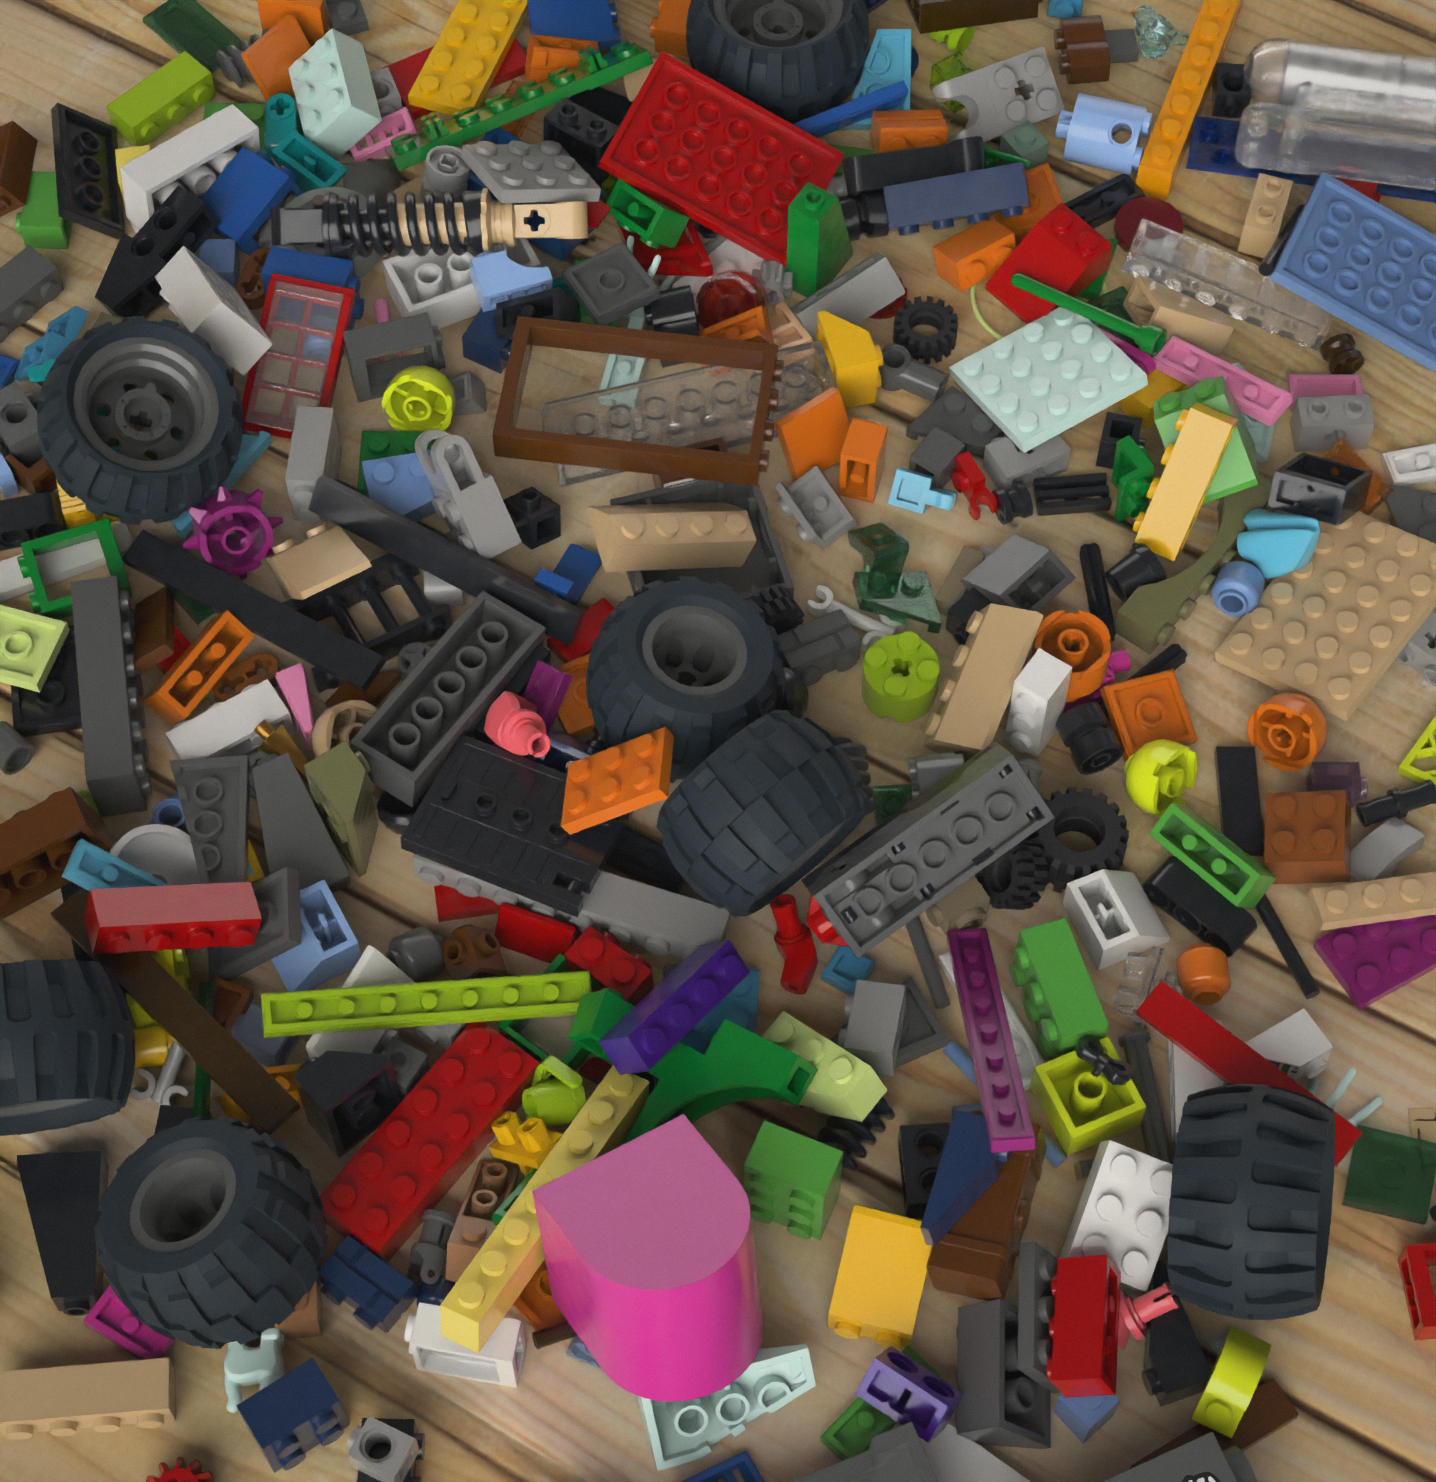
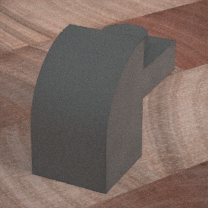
M324 0L329 29L333 28L347 36L369 30L368 20L360 0Z

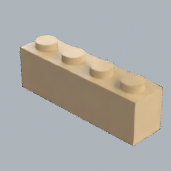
M169 1357L0 1372V1433L6 1435L9 1439H28L35 1432L50 1431V1434L55 1436H69L75 1434L76 1429L93 1428L97 1432H114L120 1429V1425L137 1424L140 1428L152 1429L163 1426L165 1421H176V1370Z

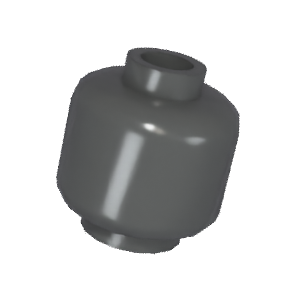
M417 927L394 937L389 944V951L386 952L385 957L415 983L423 982L439 975L444 969L445 962L441 947L444 939L439 934L434 935L426 927Z

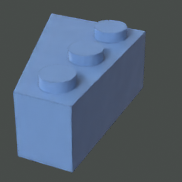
M416 453L362 461V483L366 497L414 522H418L436 513L432 504V499L435 496Z

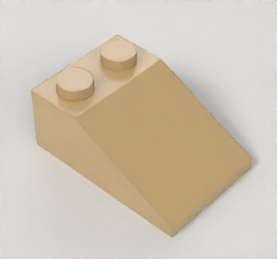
M326 522L305 531L308 538L294 543L293 539L290 538L273 546L274 554L266 557L284 597L290 599L304 600L372 567L369 559L339 526L328 528Z

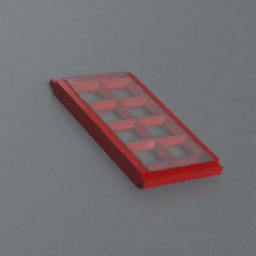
M272 273L259 324L273 344L249 369L242 399L244 430L258 433L264 431L272 436L292 439L297 406L331 408L345 348L343 331L349 330L355 303V290Z

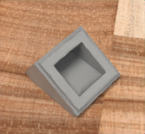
M470 371L450 380L457 399L453 416L478 414L487 411L486 391L483 381Z

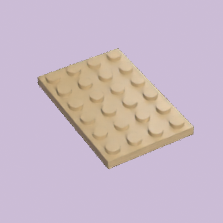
M1361 512L1355 513L1339 526L1320 521V536L1311 561L1301 569L1275 577L1263 591L1256 609L1242 617L1215 651L1216 662L1284 693H1298L1306 696L1315 702L1321 710L1345 721L1351 717L1436 607V544Z

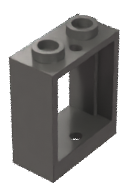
M428 312L343 331L350 374L358 403L383 397L389 382L399 371L407 367L427 365L439 371L446 368L441 348L443 343L438 325L431 326ZM424 347L423 353L366 365L365 362L367 359Z

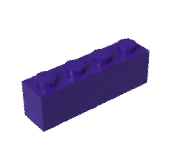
M730 940L700 945L598 1042L620 1075L650 1071L750 974V971Z

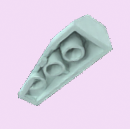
M807 1344L759 1349L754 1361L740 1377L723 1389L701 1398L667 1402L637 1396L657 1471L704 1457L712 1452L711 1446L730 1434H733L734 1437L746 1430V1424L763 1413H773L815 1387L816 1383Z

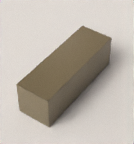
M964 545L935 597L933 611L947 616L948 609L969 591L960 581L985 560L984 553Z

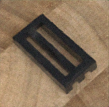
M1106 473L1035 478L1033 480V491L1038 516L1111 510L1112 502L1111 497H1109V486L1106 484ZM1100 496V498L1078 500L1080 497ZM1064 499V501L1044 502V500Z

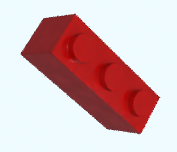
M1108 1255L1057 1259V1275H1053L1051 1280L1052 1295L1055 1299V1312L1049 1319V1332L1053 1340L1052 1356L1047 1358L1046 1369L1049 1381L1055 1385L1065 1398L1116 1395L1121 1272Z

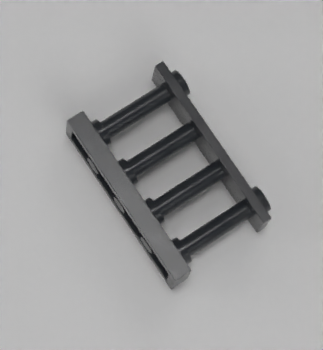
M387 553L370 561L372 567L304 600L289 599L283 602V604L317 622L330 616L334 617L345 637L383 656L385 661L398 656L402 648L410 643H425L430 640L440 639L453 625L449 606L446 604L433 610L413 578L420 574L419 567L392 553ZM395 585H401L420 616L402 626L398 624L380 594ZM362 601H368L386 631L385 634L368 642L365 641L347 611V608ZM317 667L311 668L318 693L327 689L338 688L344 683V681Z

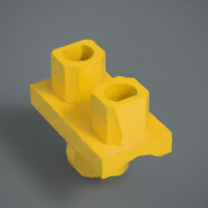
M506 1111L491 1124L497 1140L489 1146L493 1157L519 1164L521 1172L527 1176L534 1168L538 1169L563 1134L548 1130L542 1119L533 1117L521 1123L517 1113Z

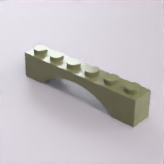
M1258 473V485L1220 498L1217 506L1218 533L1208 550L1192 566L1176 576L1157 583L1138 586L1117 611L1114 623L1116 634L1149 655L1159 644L1165 646L1175 632V624L1180 619L1186 621L1194 611L1197 604L1196 599L1201 594L1207 596L1210 593L1221 567L1228 562L1236 560L1238 556L1237 536L1240 532L1248 531L1244 523L1245 516L1256 508L1272 512L1277 511V509L1267 506L1272 481Z

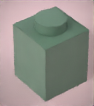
M1030 121L1001 135L999 151L1029 160L1031 165L1026 167V171L1047 163L1049 141ZM998 159V163H999L1001 166H1002V165L1013 164V163H1010V162H1007V161Z

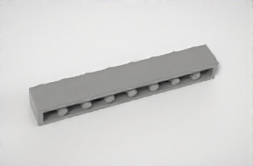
M416 854L413 856L414 875L426 884L448 886L457 889L459 893L467 897L480 896L493 900L499 906L502 902H506L575 926L576 930L584 932L590 925L599 933L602 931L610 933L621 944L630 942L640 945L656 955L669 954L685 960L700 945L724 941L729 930L731 914L726 908H718L710 903L605 871L601 872L590 894L582 891L581 895L584 896L583 908L578 917H575ZM560 882L557 884V886L564 889L567 887V885Z

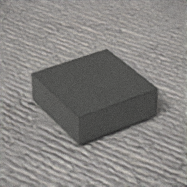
M1134 29L1104 30L1111 63L1138 62L1139 52Z

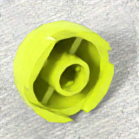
M413 365L399 371L389 382L383 395L382 408L383 411L386 409V413L389 415L388 422L398 431H426L429 429L445 431L451 424L457 399L454 387L445 374L427 365Z
M1165 739L1153 740L1140 747L1135 754H1132L1127 759L1124 767L1126 791L1135 806L1145 813L1160 818L1171 803L1184 805L1186 800L1179 798L1184 793L1186 787L1193 789L1198 771V757L1196 753L1189 750L1190 748L1183 744Z

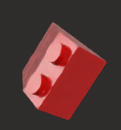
M1061 202L1034 225L985 284V289L1023 322L1029 324L1042 316L1048 315L1060 306L1013 286L1011 277L1015 273H1021L1076 297L1109 269L1113 244Z

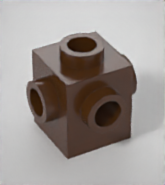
M472 924L463 925L456 928L452 932V936L441 943L443 960L445 962L444 967L449 974L450 980L500 977L507 972L500 951V944L493 929L475 927Z

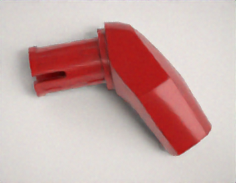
M782 894L776 896L774 901H770V907L777 924L774 941L785 961L780 984L788 992L804 995L808 990L818 965L817 952L810 928L801 923L795 897L791 894Z

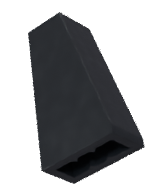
M101 1151L17 1155V1166L51 1299L57 1309L63 1311L66 1315H86L103 1294L104 1267L98 1255L94 1227L99 1222L101 1216L98 1206L104 1190L108 1187L109 1165Z

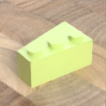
M784 1011L762 1036L801 1056L818 1069L799 1105L814 1108L819 1113L862 1122L887 1091V1088L870 1065ZM781 1101L784 1105L795 1106L792 1103Z

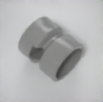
M442 145L430 149L427 153L420 198L423 203L426 191L434 193L435 203H443V193L445 191L453 193L454 202H462V193L467 190V181L471 168L461 158V149Z

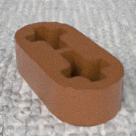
M264 247L255 250L250 255L236 282L235 289L249 310L260 309L264 306L266 295L260 266H264L270 248ZM257 285L258 291H253Z
M258 653L226 670L212 687L216 703L225 702L240 694L247 686L259 684L266 679L275 688L277 686L276 672L280 671L277 659L268 653ZM263 668V670L269 671V674L263 676L261 673L257 674L256 670ZM230 686L231 689H236L237 693L230 695L228 692H224V689Z

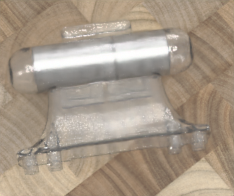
M1285 38L1264 39L1251 49L1243 65L1245 84L1251 87V98L1255 102L1249 104L1241 115L1235 144V157L1238 162L1247 168L1304 175H1321L1322 172H1325L1335 178L1436 192V58Z

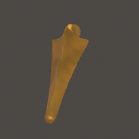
M264 719L254 729L264 740L258 749L268 754L277 753L278 756L288 752L300 778L308 783L304 768L308 761L283 724L275 730Z

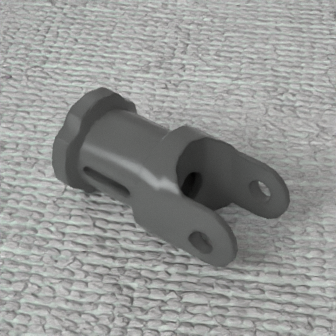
M433 1209L423 1211L422 1219L424 1225L418 1243H414L412 1246L409 1260L410 1267L407 1273V1277L416 1283L417 1288H420L422 1282L426 1284L436 1283L442 1268L446 1265L447 1242L457 1219L449 1213ZM430 1271L433 1272V1276H432V1277H429V1276H428V1274H429ZM414 1274L418 1275V1282L414 1280Z

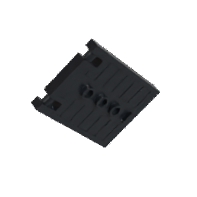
M461 734L402 834L401 849L578 917L583 908L584 896L581 895L582 891L588 894L591 893L622 835L623 822H620V820L629 821L634 811L570 835L561 827L567 779L566 773ZM560 882L567 885V887L564 889L557 886V884Z

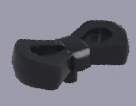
M1086 1035L1078 1041L1075 1050L1076 1055L1080 1059L1093 1064L1094 1068L1091 1071L1093 1076L1098 1077L1102 1071L1108 1081L1115 1085H1125L1131 1079L1133 1073L1132 1066L1129 1063L1115 1060L1106 1054L1098 1038Z

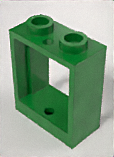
M108 518L20 543L24 555L17 557L23 579L31 577L35 589L28 592L34 613L42 612L43 616L53 619L73 615L72 595L48 601L35 556L97 538L99 539L110 576H117L121 590L127 589L129 597H133Z

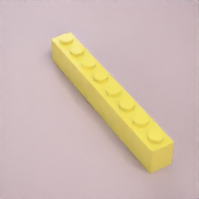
M614 1065L611 1067L440 1304L442 1336L477 1353L482 1350L545 1259L532 1191L620 1147L625 1141L628 1130L633 1127L645 1106L649 1095L648 1080L632 1073L620 1075Z

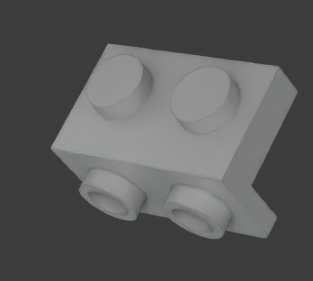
M817 465L789 487H786L781 481L775 485V488L781 495L777 499L778 504L789 517L793 515L796 517L799 524L795 526V529L807 544L813 541L824 550L858 524Z

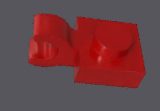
M967 451L957 455L951 478L957 492H963L967 498L970 516L974 520L980 519L981 510L978 505L981 504L987 505L990 511L995 513L998 505L997 498L987 489L985 485L986 478L970 452Z

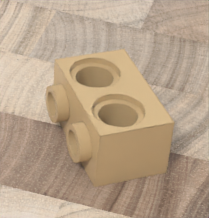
M1259 173L1237 252L1265 258L1278 238L1293 181Z

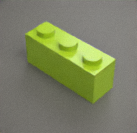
M184 51L106 107L111 125L116 127L117 133L132 146H144L155 141L165 131L175 124L182 122L189 114L205 105L206 102H209L216 96L211 72Z

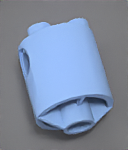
M1080 92L1073 112L1061 110L1055 137L1066 139L1065 161L1131 175L1132 171L1138 172L1139 163L1144 153V147L1140 146L1142 137H1149L1153 120L1152 113L1147 112L1148 107ZM1119 132H1127L1131 135L1130 140L1123 144L1115 142L1113 138Z

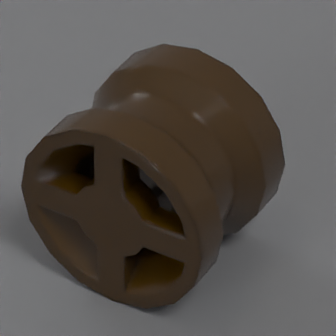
M1348 333L1331 337L1320 348L1322 358L1329 362L1328 369L1331 374H1354L1364 364L1365 360L1361 352L1355 350L1356 343L1353 336Z

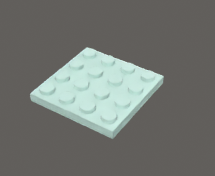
M1058 307L1048 315L1042 316L949 367L951 378L1023 453L1148 385L1147 374L1089 319L1062 307Z

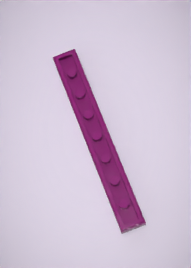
M987 929L947 931V946L991 1153L1035 1150V1135Z

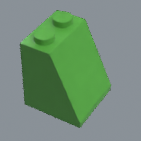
M1223 376L1215 379H1203L1191 388L1180 392L1166 393L1159 400L1153 402L1154 421L1165 450L1169 443L1175 445L1180 431L1175 430V426L1183 409L1190 410V407L1197 402L1238 419L1203 504L1259 484L1255 444Z

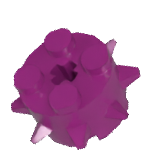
M221 485L219 492L213 494L199 507L191 506L188 509V512L193 517V537L183 542L182 545L186 549H200L206 563L224 571L228 575H238L241 580L247 578L248 572L262 565L261 560L263 558L266 559V557L274 554L272 549L274 545L273 529L283 523V518L265 515L261 507L263 491L257 489L249 494L243 490H228L225 485ZM231 531L235 532L232 535H228Z

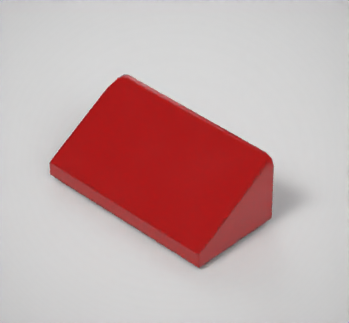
M502 902L500 905L495 936L501 947L551 964L559 953L564 956L577 940L576 928L573 925L506 902Z

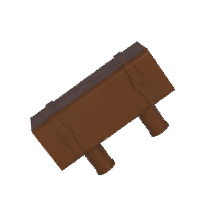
M972 1111V1112H971V1114L983 1116V1112H980V1111ZM1032 1122L1035 1135V1150L1013 1151L1010 1162L1002 1164L998 1179L935 1246H932L926 1269L935 1289L985 1301L1005 1299L1009 1281L1012 1280L1015 1270L1014 1264L1019 1243L1029 1220L1032 1199L1037 1182L1041 1177L1042 1164L1047 1149L1042 1128L1039 1124Z

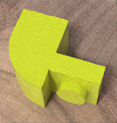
M1231 1326L1215 1361L1210 1378L1194 1410L1192 1420L1232 1438L1260 1380L1272 1344Z

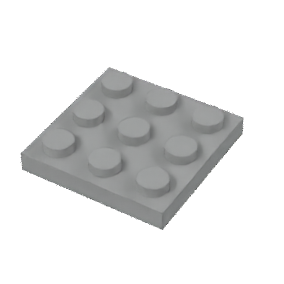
M546 140L542 141L541 144H527L522 141H510L509 144H494L489 141H478L476 144L463 145L461 158L500 203L599 202L601 188L558 142Z

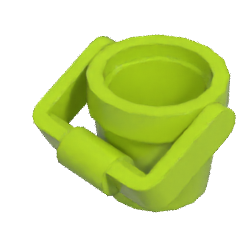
M548 1056L536 1067L531 1087L525 1089L522 1094V1105L526 1119L528 1120L533 1117L542 1119L546 1127L569 1126L587 1102L582 1086V1077L556 1057ZM551 1074L554 1075L555 1078L550 1079Z

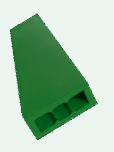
M809 182L788 206L786 272L794 273L793 291L805 297H809L832 282L853 256V249L839 198Z

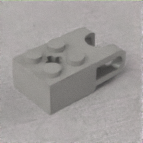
M1044 46L955 77L932 88L937 102L942 103L956 100L963 104L968 111V123L965 129L952 135L950 142L962 138L982 136L984 143L1001 137L1002 134L1027 121L1034 125L1059 115L1061 110H1065ZM1016 88L1018 89V91H1019V93H1020L1019 96H1017V95L1015 94V89H1016Z
M429 429L421 433L415 441V452L435 496L432 499L433 507L441 519L445 518L450 528V531L447 532L448 540L487 560L522 543L493 476L481 471L467 440L462 436L448 434L439 429ZM432 439H437L431 447L430 456L427 453L428 443Z

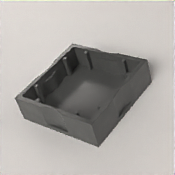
M698 480L684 486L658 488L610 500V505L726 502L747 510L757 540L741 567L626 571L633 595L637 590L642 589L644 585L659 579L666 583L677 580L678 576L698 577L699 581L713 584L719 581L735 588L734 593L745 600H748L752 595H755V597L759 596L760 591L766 589L768 592L772 586L777 588L780 586L784 587L794 598V585L780 544L770 529L767 506L759 485L751 486Z

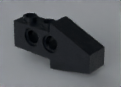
M178 185L133 238L125 232L122 234L95 298L113 316H144L164 299L159 293L162 288L155 276L183 246L194 254L221 221L203 201Z

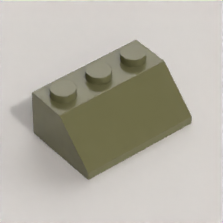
M344 741L305 764L304 768L314 805L331 839L358 877L366 874L378 828L375 812L377 801L371 793L375 790V787L367 774L371 771L367 760L359 750L353 753Z

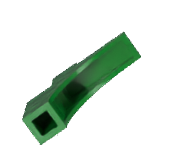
M724 1019L719 1030L712 1036L705 1054L678 1042L648 1071L659 1081L654 1090L648 1095L645 1106L633 1127L628 1130L623 1144L682 1114L691 1123H694L720 1107L739 1101L774 1099L798 1106L818 1069L801 1056Z

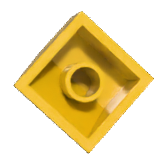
M827 311L817 312L815 356L827 390L834 387L840 391L845 409L876 403L877 388L882 385L878 368L883 366V355L879 344H873L869 331Z

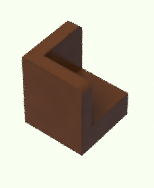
M11 454L4 458L13 473L15 481L31 495L43 492L52 493L58 488L56 474L47 466L44 457L27 466H24Z

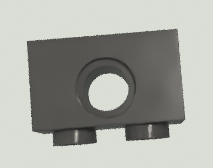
M14 382L0 389V445L7 455L11 454L24 466H27L43 457L37 429L38 403L30 391L24 394L18 384Z

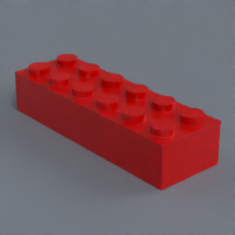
M469 1023L319 1196L323 1205L321 1210L325 1217V1223L344 1238L352 1234L389 1262L423 1222V1211L434 1209L496 1136L491 1124L504 1112H516L522 1105V1094L525 1089L531 1087L535 1069L540 1065L539 1062L486 1023Z

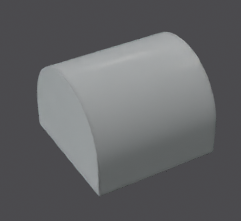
M424 571V593L431 607H442L446 604L448 606H464L462 590Z

